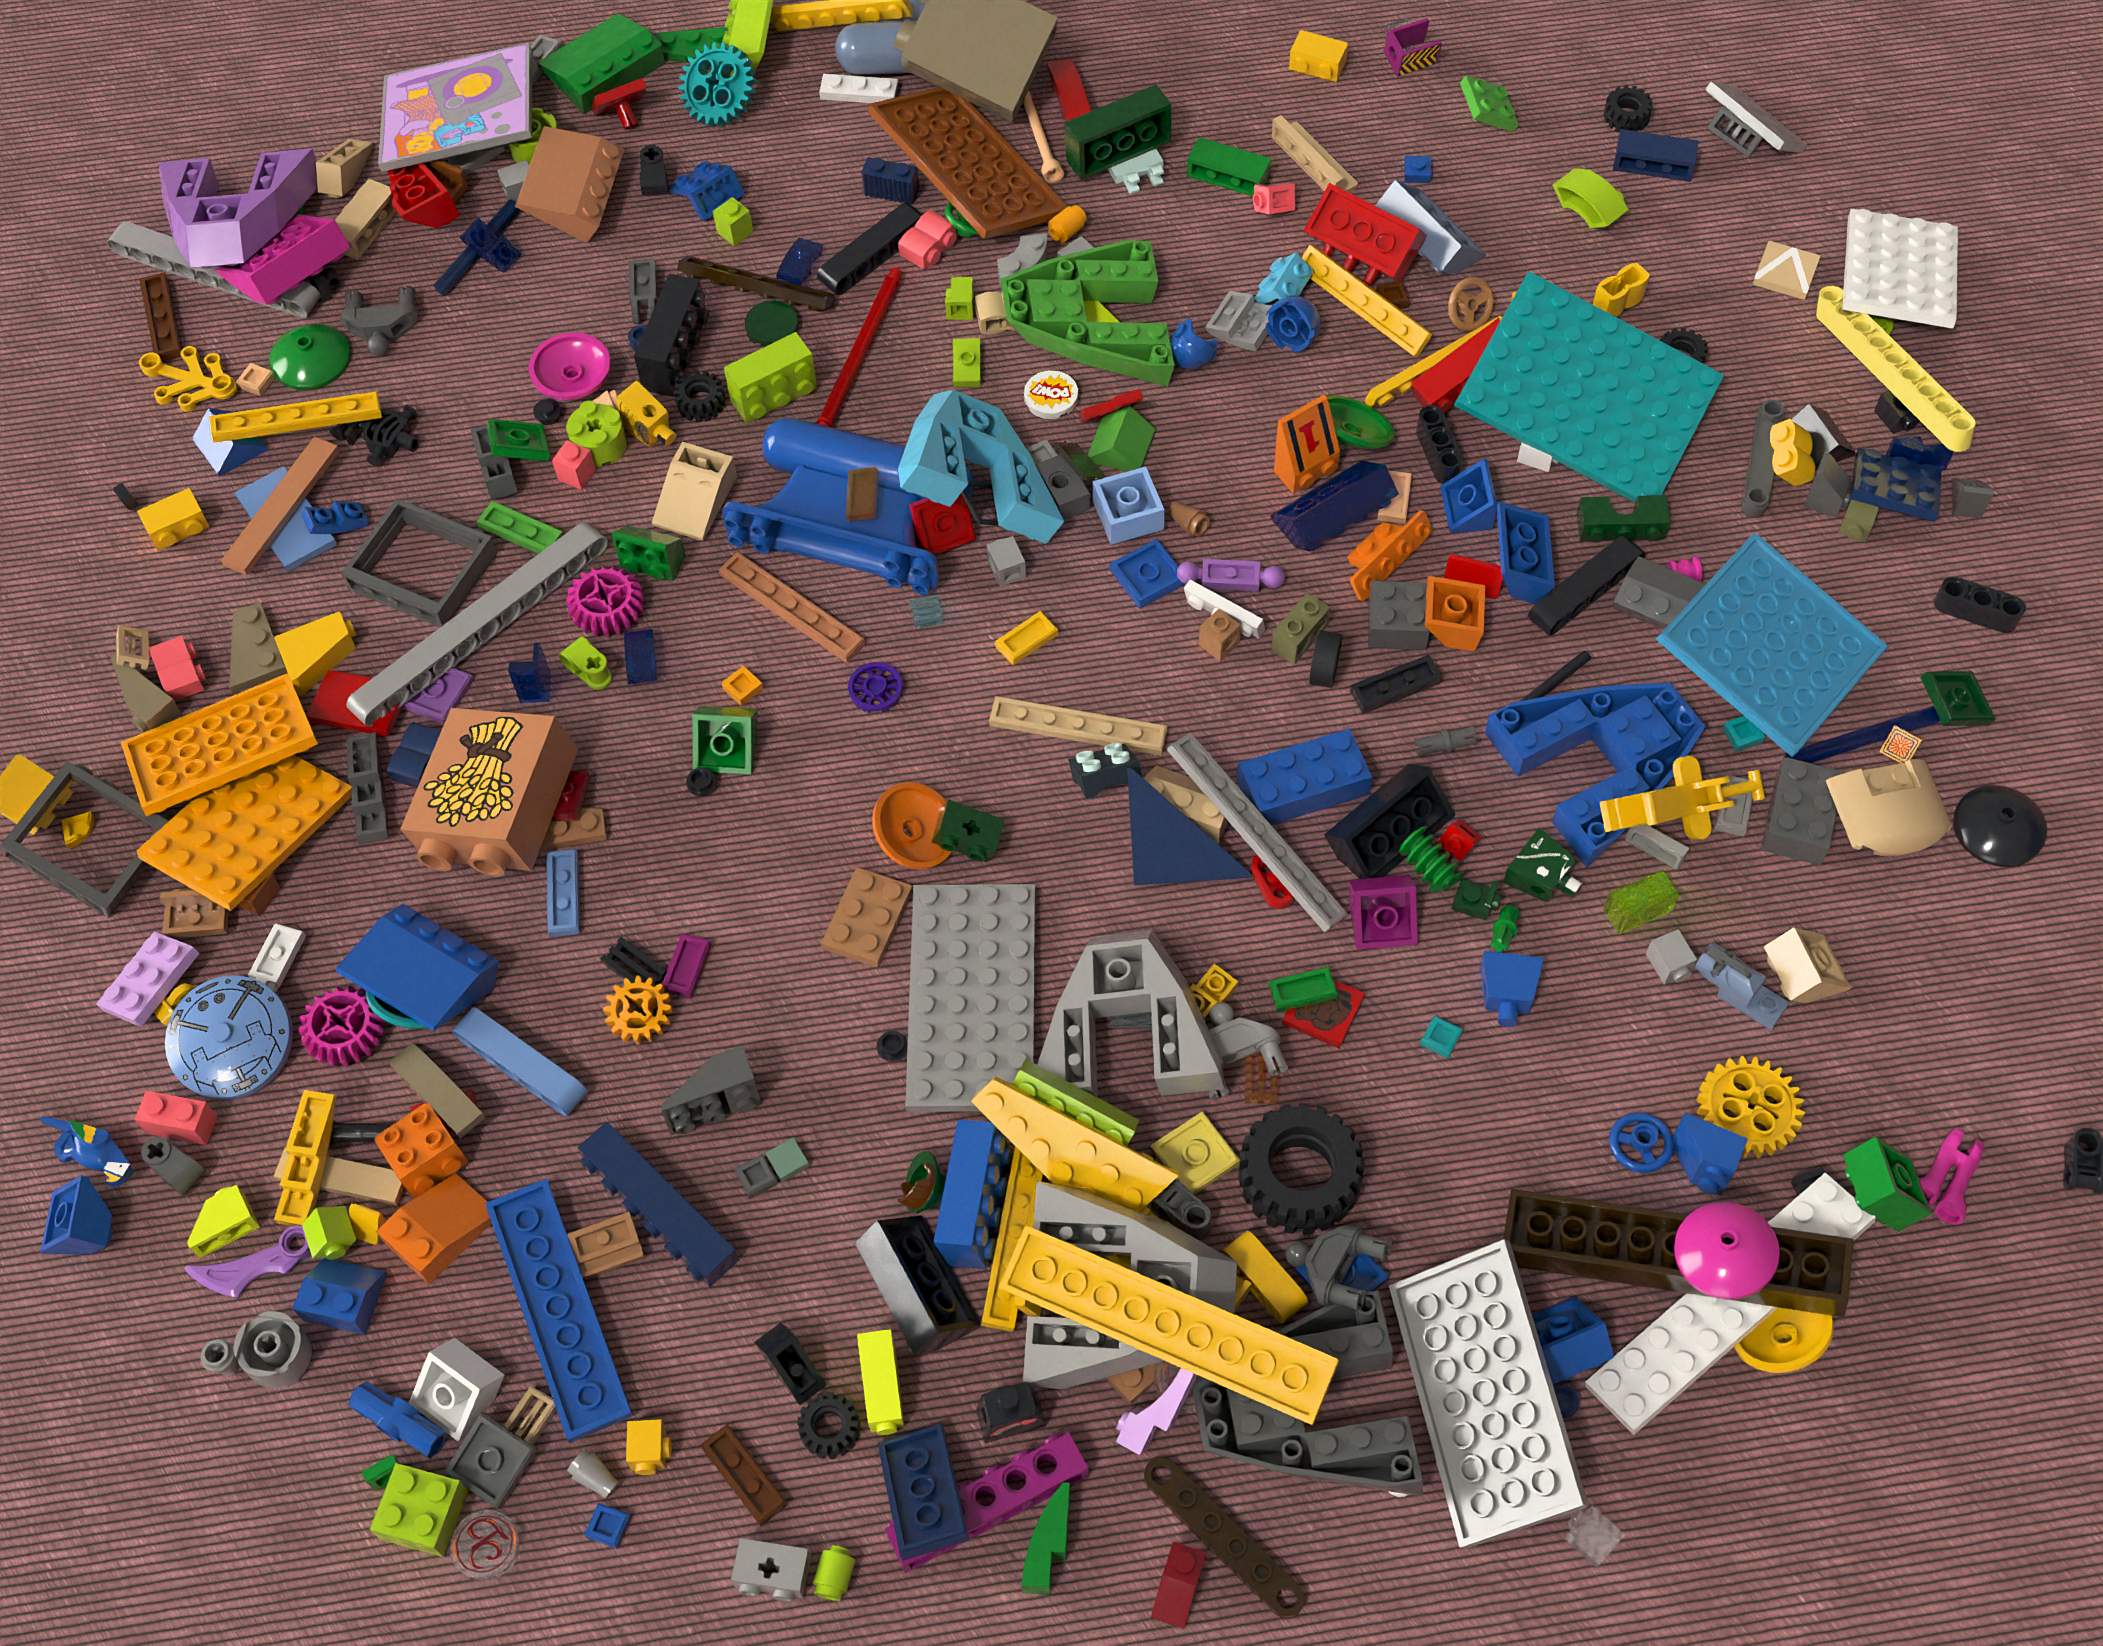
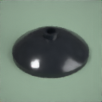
M1987 785L1975 788L1963 796L1954 811L1953 828L1960 844L1973 857L1993 866L2015 867L2031 861L2041 851L2047 838V824L2040 808L2028 796L2010 787Z

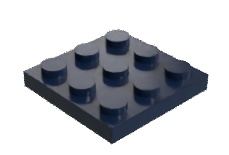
M1858 448L1854 459L1850 499L1935 522L1939 514L1942 470L1930 464L1921 465L1910 462L1904 457L1884 455L1874 449Z

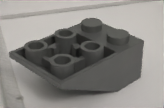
M743 1045L711 1056L660 1106L671 1135L689 1133L696 1126L705 1123H717L722 1121L727 1115L736 1112H749L756 1105L762 1104Z

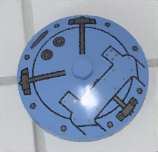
M238 975L214 978L190 991L175 1008L166 1031V1056L175 1076L182 1084L195 1093L215 1100L244 1098L267 1086L285 1065L293 1041L292 1019L286 1004L280 996L262 982Z

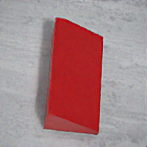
M1452 553L1449 554L1444 574L1445 579L1485 585V597L1491 599L1498 598L1503 582L1500 565Z

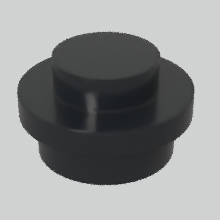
M544 399L534 406L533 413L540 423L552 425L559 420L561 407L553 399Z
M696 768L687 777V789L695 796H706L716 787L715 775L706 768Z
M887 1031L877 1041V1052L882 1059L895 1062L906 1055L908 1042L903 1034L897 1031Z

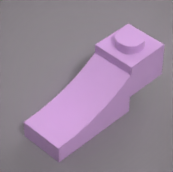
M1181 1368L1172 1384L1154 1403L1146 1408L1138 1405L1130 1413L1125 1411L1116 1427V1430L1120 1431L1116 1442L1141 1455L1149 1447L1158 1427L1167 1431L1175 1424L1197 1375Z

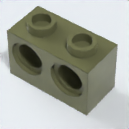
M1306 593L1273 631L1271 651L1295 665L1316 641L1318 632L1320 630L1324 631L1328 627L1330 607Z

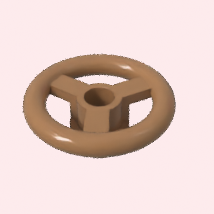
M1469 277L1463 279L1454 287L1448 301V312L1452 323L1458 329L1467 332L1474 331L1488 321L1494 304L1490 286L1478 277ZM1475 285L1481 288L1483 292L1475 296L1462 290L1467 286ZM1486 301L1482 316L1473 322L1474 312L1479 304ZM1457 313L1465 314L1464 322L1458 317Z

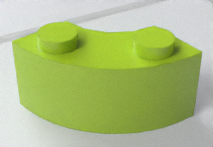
M1573 169L1552 185L1562 207L1577 212L1587 222L1590 229L1606 227L1629 210L1624 202L1623 194L1615 190L1609 182L1590 169Z

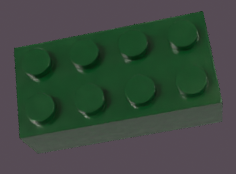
M1153 85L1064 122L1066 161L1080 180H1083L1171 143L1170 101L1157 85Z

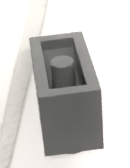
M1824 452L1804 507L1837 517L1840 508H1847L1851 492L1847 491L1851 479L1830 453Z

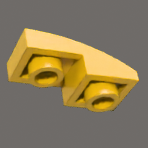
M1215 963L1197 985L1193 984L1190 987L1205 1022L1210 1018L1209 1013L1212 1006L1219 1002H1225L1239 986V982Z

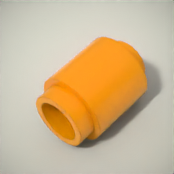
M1077 205L1067 206L1048 222L1050 236L1055 241L1062 243L1069 240L1084 227V223L1087 221L1085 212Z

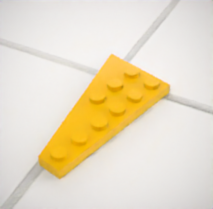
M997 1076L971 1100L1053 1184L1078 1188L1140 1212L1179 1176L1180 1172L1170 1166L1167 1168L1154 1161L1153 1157L1143 1152L1142 1154L1123 1145L1122 1141L1079 1119L1075 1120L1061 1113L1060 1109L1052 1105L1048 1106L1032 1098L1031 1094Z

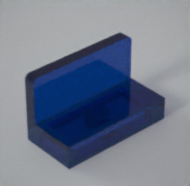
M536 642L533 646V661L509 662L508 673L520 703L549 702L551 671L541 643Z

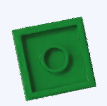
M488 419L487 430L492 456L548 461L550 452L543 424Z

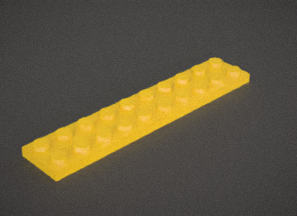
M1027 1225L1023 1229L999 1285V1288L1311 1425L1315 1423L1340 1361L1335 1357Z

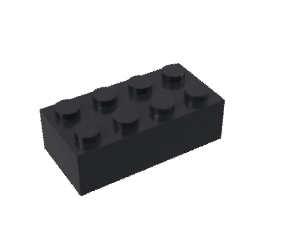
M669 274L634 354L640 383L648 392L673 397L675 384H679L678 379L683 377L685 367L691 363L692 350L694 345L697 346L699 344L700 331L702 326L707 324L709 318V310L705 307V292L702 291L700 279Z

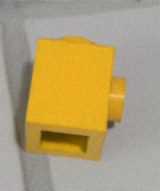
M662 1420L627 1421L626 1463L631 1471H635L639 1475H652L658 1469H666V1458H671L672 1444L671 1438L666 1437V1427Z

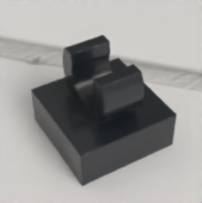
M332 267L325 269L317 275L309 276L311 285L319 291L320 299L323 303L333 299L330 290L340 287V283L336 279L338 275Z

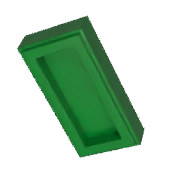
M1329 967L1269 980L1268 982L1277 1013L1337 999L1338 995Z

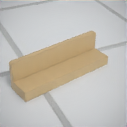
M1282 115L1273 119L1271 138L1323 191L1326 190L1329 183L1347 192L1357 188L1358 182L1298 122L1290 124Z

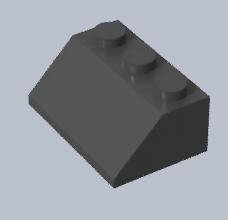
M1638 556L1613 602L1614 609L1664 630L1706 584Z

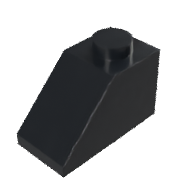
M781 1322L754 1342L770 1368L799 1405L803 1404L827 1385L796 1336Z

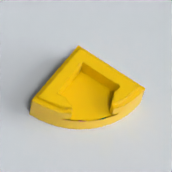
M91 811L61 820L65 845L68 849L84 842L92 832L95 817Z

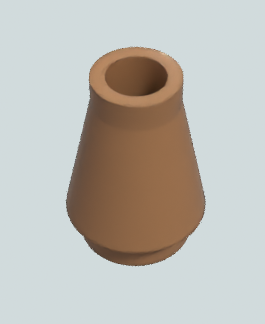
M1178 501L1173 502L1168 509V516L1173 518L1188 535L1199 537L1208 529L1210 519L1206 516L1205 511L1181 504Z

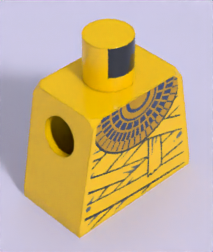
M637 380L617 396L618 412L624 429L647 446L654 445L658 440L664 446H669L673 443L677 435L669 428L668 411Z

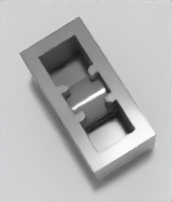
M740 1538L731 1581L735 1588H739L738 1592L743 1595L757 1597L760 1592L773 1594V1598L776 1600L793 1602L794 1597L801 1599L804 1597L812 1557L809 1550L805 1548ZM771 1566H775L779 1573H772L771 1577L767 1578L763 1571H770Z

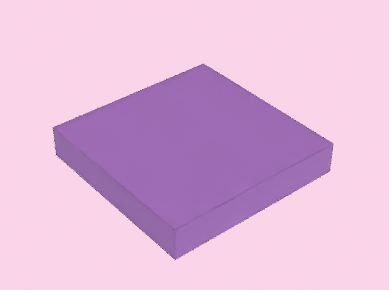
M451 668L406 702L402 708L444 724L450 709L457 707L474 678L471 674Z

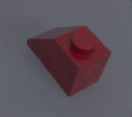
M1173 1541L1162 1574L1151 1618L1185 1629L1205 1565L1207 1552Z

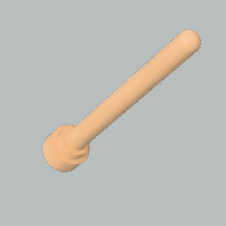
M1028 90L1023 105L1044 161L1041 171L1046 182L1056 183L1063 178L1064 171L1061 163L1053 159Z

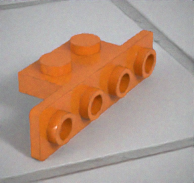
M1418 511L1404 526L1382 522L1347 556L1351 566L1360 568L1350 578V583L1358 600L1365 601L1369 597L1371 581H1385L1433 533L1425 511Z

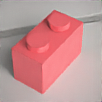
M146 1091L134 1120L146 1134L207 1145L218 1116L205 1101Z

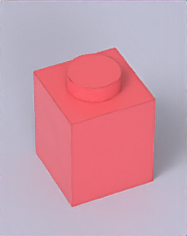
M570 441L564 443L552 460L558 481L580 490L584 488L596 471L591 451Z

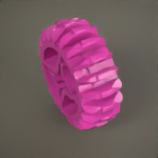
M603 564L601 570L591 567V573L581 572V580L573 579V587L568 588L569 597L566 598V604L569 608V616L577 628L582 627L586 634L592 631L596 637L601 632H604V635L608 638L610 632L615 631L620 635L621 628L624 627L630 630V622L638 623V614H643L642 605L645 598L642 593V586L637 582L634 574H629L625 568L619 571L615 564L611 569H607Z
M337 985L333 993L325 989V996L321 999L314 996V1006L305 1005V1010L308 1014L300 1016V1022L302 1023V1026L299 1027V1033L302 1036L301 1043L307 1048L309 1055L313 1058L316 1057L319 1063L325 1064L328 1061L330 1066L335 1068L341 1062L343 1066L348 1068L351 1059L360 1063V1056L365 1053V1055L371 1056L369 1048L371 1046L379 1047L380 1042L377 1037L385 1036L382 1026L386 1024V1021L372 1011L367 1003L366 990L362 988L356 991L354 986L349 985L344 991L341 986ZM336 1021H338L341 1025L347 1027L349 1030L347 1031L343 1026L341 1027L340 1025H337ZM363 1024L361 1030L357 1034L358 1028Z

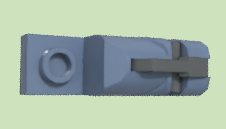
M1714 942L1709 944L1707 952L1703 953L1696 963L1695 969L1704 978L1720 987L1717 997L1769 1030H1772L1790 1003L1763 986L1766 979L1765 975Z

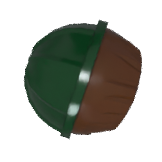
M922 1151L917 1154L908 1169L906 1182H903L900 1186L904 1198H898V1202L914 1213L932 1210L941 1206L946 1175L938 1165L933 1153Z

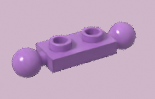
M1203 559L1202 568H1198L1195 563L1187 561L1180 564L1177 569V577L1182 583L1187 584L1189 580L1195 582L1197 579H1202V586L1207 589L1259 592V582L1264 583L1268 588L1276 589L1285 580V574L1281 568L1270 566L1264 571H1260V562Z

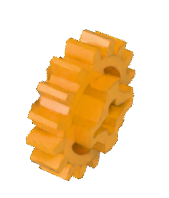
M636 976L635 983H630L625 978L624 987L613 986L616 994L615 996H606L611 1006L603 1007V1011L606 1015H609L605 1022L608 1027L613 1026L611 1031L615 1037L622 1033L621 1038L625 1043L633 1037L636 1045H640L641 1037H646L649 1042H652V1033L663 1034L660 1026L662 1024L670 1025L671 1023L665 1015L673 1013L672 1007L667 1005L671 1001L668 993L663 994L665 991L663 985L658 984L654 987L655 983L652 978L649 977L643 983L641 977ZM658 1002V1011L654 1017L653 1010L657 1007L656 1003ZM622 1003L623 1011L619 1013L620 1017H618V1010ZM630 1004L634 1005L635 1007H638L639 1009H643V1012L646 1016H643L641 1013H638L637 1011L633 1012V1008Z

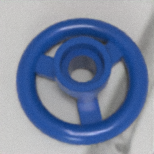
M1635 1112L1627 1114L1618 1119L1610 1131L1609 1145L1613 1156L1622 1166L1634 1172L1651 1173L1661 1169L1669 1162L1674 1150L1673 1136L1667 1125L1659 1118L1648 1113ZM1644 1122L1637 1124L1633 1128L1631 1135L1621 1133L1622 1129L1630 1123ZM1658 1132H1660L1664 1140V1150L1661 1156L1655 1160L1651 1150L1658 1140ZM1638 1138H1644L1647 1143L1640 1142ZM1619 1143L1630 1145L1640 1152L1644 1163L1632 1161L1625 1156Z

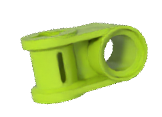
M583 636L579 637L558 654L564 666L571 673L576 674L590 688L601 690L611 684L612 674L607 668L606 657L595 649Z

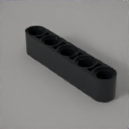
M908 202L902 203L825 262L817 273L818 281L838 296L846 293L899 251L898 243L910 228L915 226L923 213Z
M1621 535L1540 599L1531 608L1527 618L1548 636L1554 635L1623 580L1637 557L1645 558L1646 553L1625 535Z

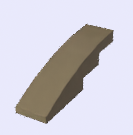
M413 1042L388 1062L423 1102L429 1104L437 1116L459 1138H462L485 1119V1116L476 1105Z

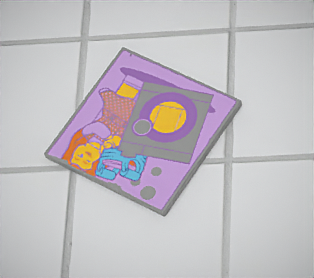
M529 42L384 75L378 158L381 172L532 138V48Z

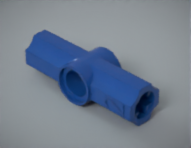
M368 1381L358 1385L351 1394L348 1405L366 1419L368 1418L374 1422L379 1430L395 1441L401 1442L402 1440L429 1459L438 1454L444 1446L448 1434L439 1426L420 1416L418 1410L401 1398H392Z

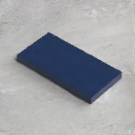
M943 1423L878 1442L899 1554L902 1561L969 1541L970 1538Z

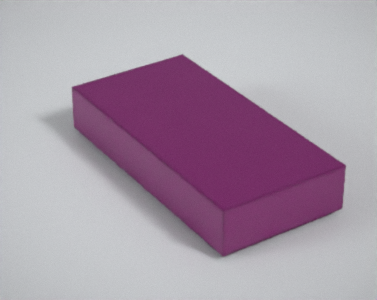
M681 933L662 983L665 989L664 992L692 999L712 946L710 940Z

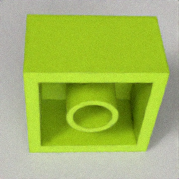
M395 1463L370 1531L380 1540L444 1557L469 1491L460 1480Z

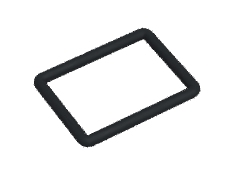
M968 480L967 486L991 488L993 492L992 483ZM964 489L961 492L978 524L999 526L998 520L981 519L966 490Z

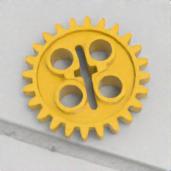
M1741 1056L1737 1065L1729 1058L1725 1067L1717 1064L1714 1073L1708 1072L1705 1078L1706 1082H1702L1699 1088L1702 1093H1699L1696 1102L1703 1104L1697 1110V1114L1706 1116L1703 1119L1706 1122L1748 1138L1742 1152L1743 1157L1746 1158L1750 1150H1753L1755 1156L1760 1158L1764 1149L1772 1156L1776 1151V1147L1784 1150L1788 1144L1787 1141L1792 1142L1796 1137L1795 1132H1798L1802 1126L1799 1120L1805 1114L1804 1111L1799 1109L1804 1103V1099L1794 1098L1800 1089L1799 1087L1790 1088L1788 1086L1792 1080L1791 1076L1783 1079L1780 1077L1781 1067L1772 1071L1770 1070V1061H1767L1763 1066H1759L1757 1057H1754L1751 1064H1747L1744 1056ZM1734 1083L1742 1084L1747 1091L1737 1089ZM1765 1096L1774 1098L1777 1104L1768 1102ZM1723 1110L1732 1111L1736 1117H1728ZM1754 1123H1761L1767 1131L1757 1129Z

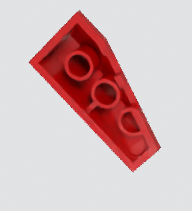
M424 163L388 171V176L391 180L390 191L393 195L392 205L403 220L439 228L450 224L460 216L448 190Z

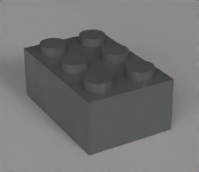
M1784 757L1775 777L1760 850L1821 866L1830 848L1837 808L1826 780L1844 774V772Z

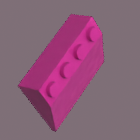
M299 214L288 221L278 234L246 262L236 266L221 265L215 270L221 277L253 301L270 305L280 300L281 294L285 291L298 288L306 277L320 273L323 270L322 266L328 262H335L344 256L343 252L351 247L334 219Z

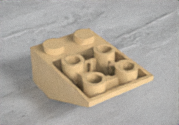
M682 442L670 463L652 520V526L703 541L737 479L733 457Z

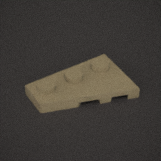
M261 602L233 612L229 688L232 694L288 673Z

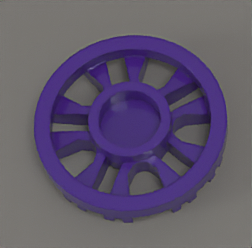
M880 662L868 663L859 667L851 675L848 682V692L853 704L857 708L863 709L864 712L868 711V713H871V711L882 710V713L885 710L888 711L889 707L895 706L899 702L903 691L902 679L898 671L892 666ZM873 669H878V675H873ZM866 671L869 677L863 680L859 675ZM885 671H888L892 674L886 679L882 677ZM896 691L894 696L888 694L887 692ZM859 692L864 693L862 696L858 698L854 694ZM884 696L888 700L887 702L882 699ZM874 701L880 702L878 705H872Z

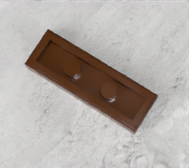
M728 1424L700 1444L702 1450L760 1527L788 1506L786 1500Z

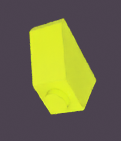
M237 1185L222 1188L213 1197L205 1201L187 1242L189 1248L199 1259L260 1228L246 1195Z

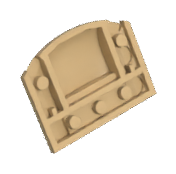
M1909 759L1905 763L1867 770L1857 769L1826 780L1854 849L1860 850L1863 845L1874 850L1873 855H1909L1935 844L1952 827L1925 760Z

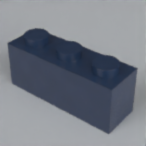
M1620 129L1613 170L1691 182L1699 141Z

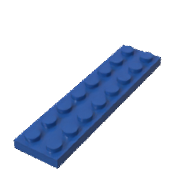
M547 1178L485 1203L568 1442H574L632 1417L630 1405Z

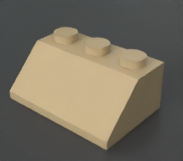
M1157 765L1146 774L1144 779L1217 844L1220 843L1229 821L1191 777Z

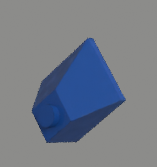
M81 1175L53 1191L40 1253L93 1254L109 1244L113 1234V1229L110 1227L112 1214L87 1176Z

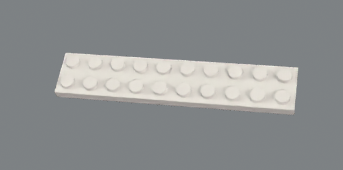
M1824 1173L1768 1223L1771 1227L1846 1237L1855 1240L1875 1223L1876 1217L1861 1211L1854 1197L1828 1174ZM1686 1293L1616 1354L1614 1358L1609 1360L1585 1381V1387L1635 1435L1778 1307Z

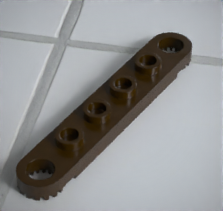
M1158 1457L1147 1464L1144 1480L1149 1490L1274 1614L1280 1616V1618L1290 1619L1301 1612L1305 1602L1302 1588L1173 1461L1168 1458ZM1157 1467L1167 1468L1171 1474L1170 1481L1162 1485L1155 1483L1151 1477L1154 1469H1157ZM1282 1590L1292 1591L1297 1598L1296 1605L1290 1609L1282 1608L1277 1602L1279 1592H1282Z

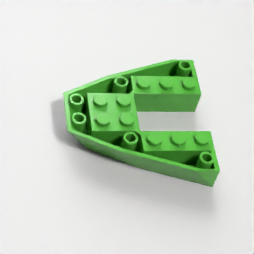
M1124 240L1052 258L1001 278L1007 321L1028 343L1088 366L1168 387L1175 365L1167 323L1087 322L1084 301L1152 303L1158 285V277L1151 241Z

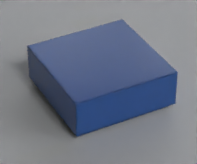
M598 1503L584 1536L590 1540L618 1549L631 1515Z

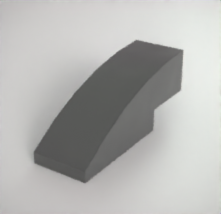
M487 425L471 429L476 453L491 500L518 493L508 457L492 456Z

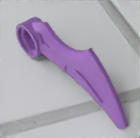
M295 1225L284 1230L280 1236L279 1244L225 1263L186 1266L185 1271L208 1289L225 1296L239 1298L244 1288L255 1278L268 1273L287 1274L299 1261L310 1257L311 1252L303 1227ZM296 1236H304V1246L298 1251H291L289 1248L290 1241Z

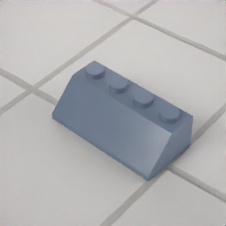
M1395 180L1375 205L1416 226L1425 233L1426 238L1418 254L1424 258L1427 257L1431 261L1430 266L1439 274L1445 272L1456 275L1486 256V253L1418 188Z

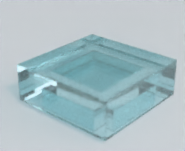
M937 595L909 600L915 629L943 624V616Z

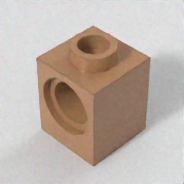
M1218 609L1200 625L1199 646L1221 661L1239 644L1241 625Z

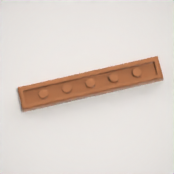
M315 436L221 559L223 566L244 575L249 574L338 455L340 450L337 445Z
M738 551L718 569L720 576L844 662L848 663L866 645L863 637Z

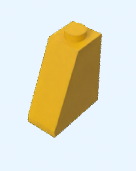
M340 611L274 637L291 682L299 696L310 690L326 675L328 670H332L356 649L352 637L357 636L351 621H344Z

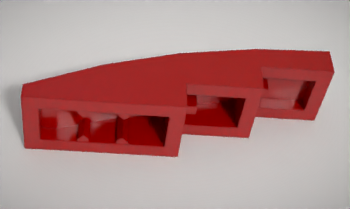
M1072 59L1047 62L1048 73L1053 81L1054 93L1059 101V109L1064 121L1067 122L1091 112L1083 84Z

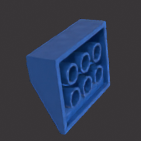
M402 903L383 915L336 967V972L434 1032L494 990L499 961Z

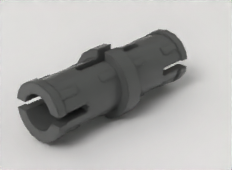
M1473 726L1450 732L1441 730L1440 734L1415 738V746L1427 745L1416 748V753L1418 757H1421L1422 755L1440 751L1449 753L1454 748L1476 745L1477 737L1464 738L1465 736L1475 735V729Z

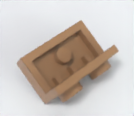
M174 889L171 892L160 893V901L165 906L163 935L173 939L227 934L228 909L195 890Z

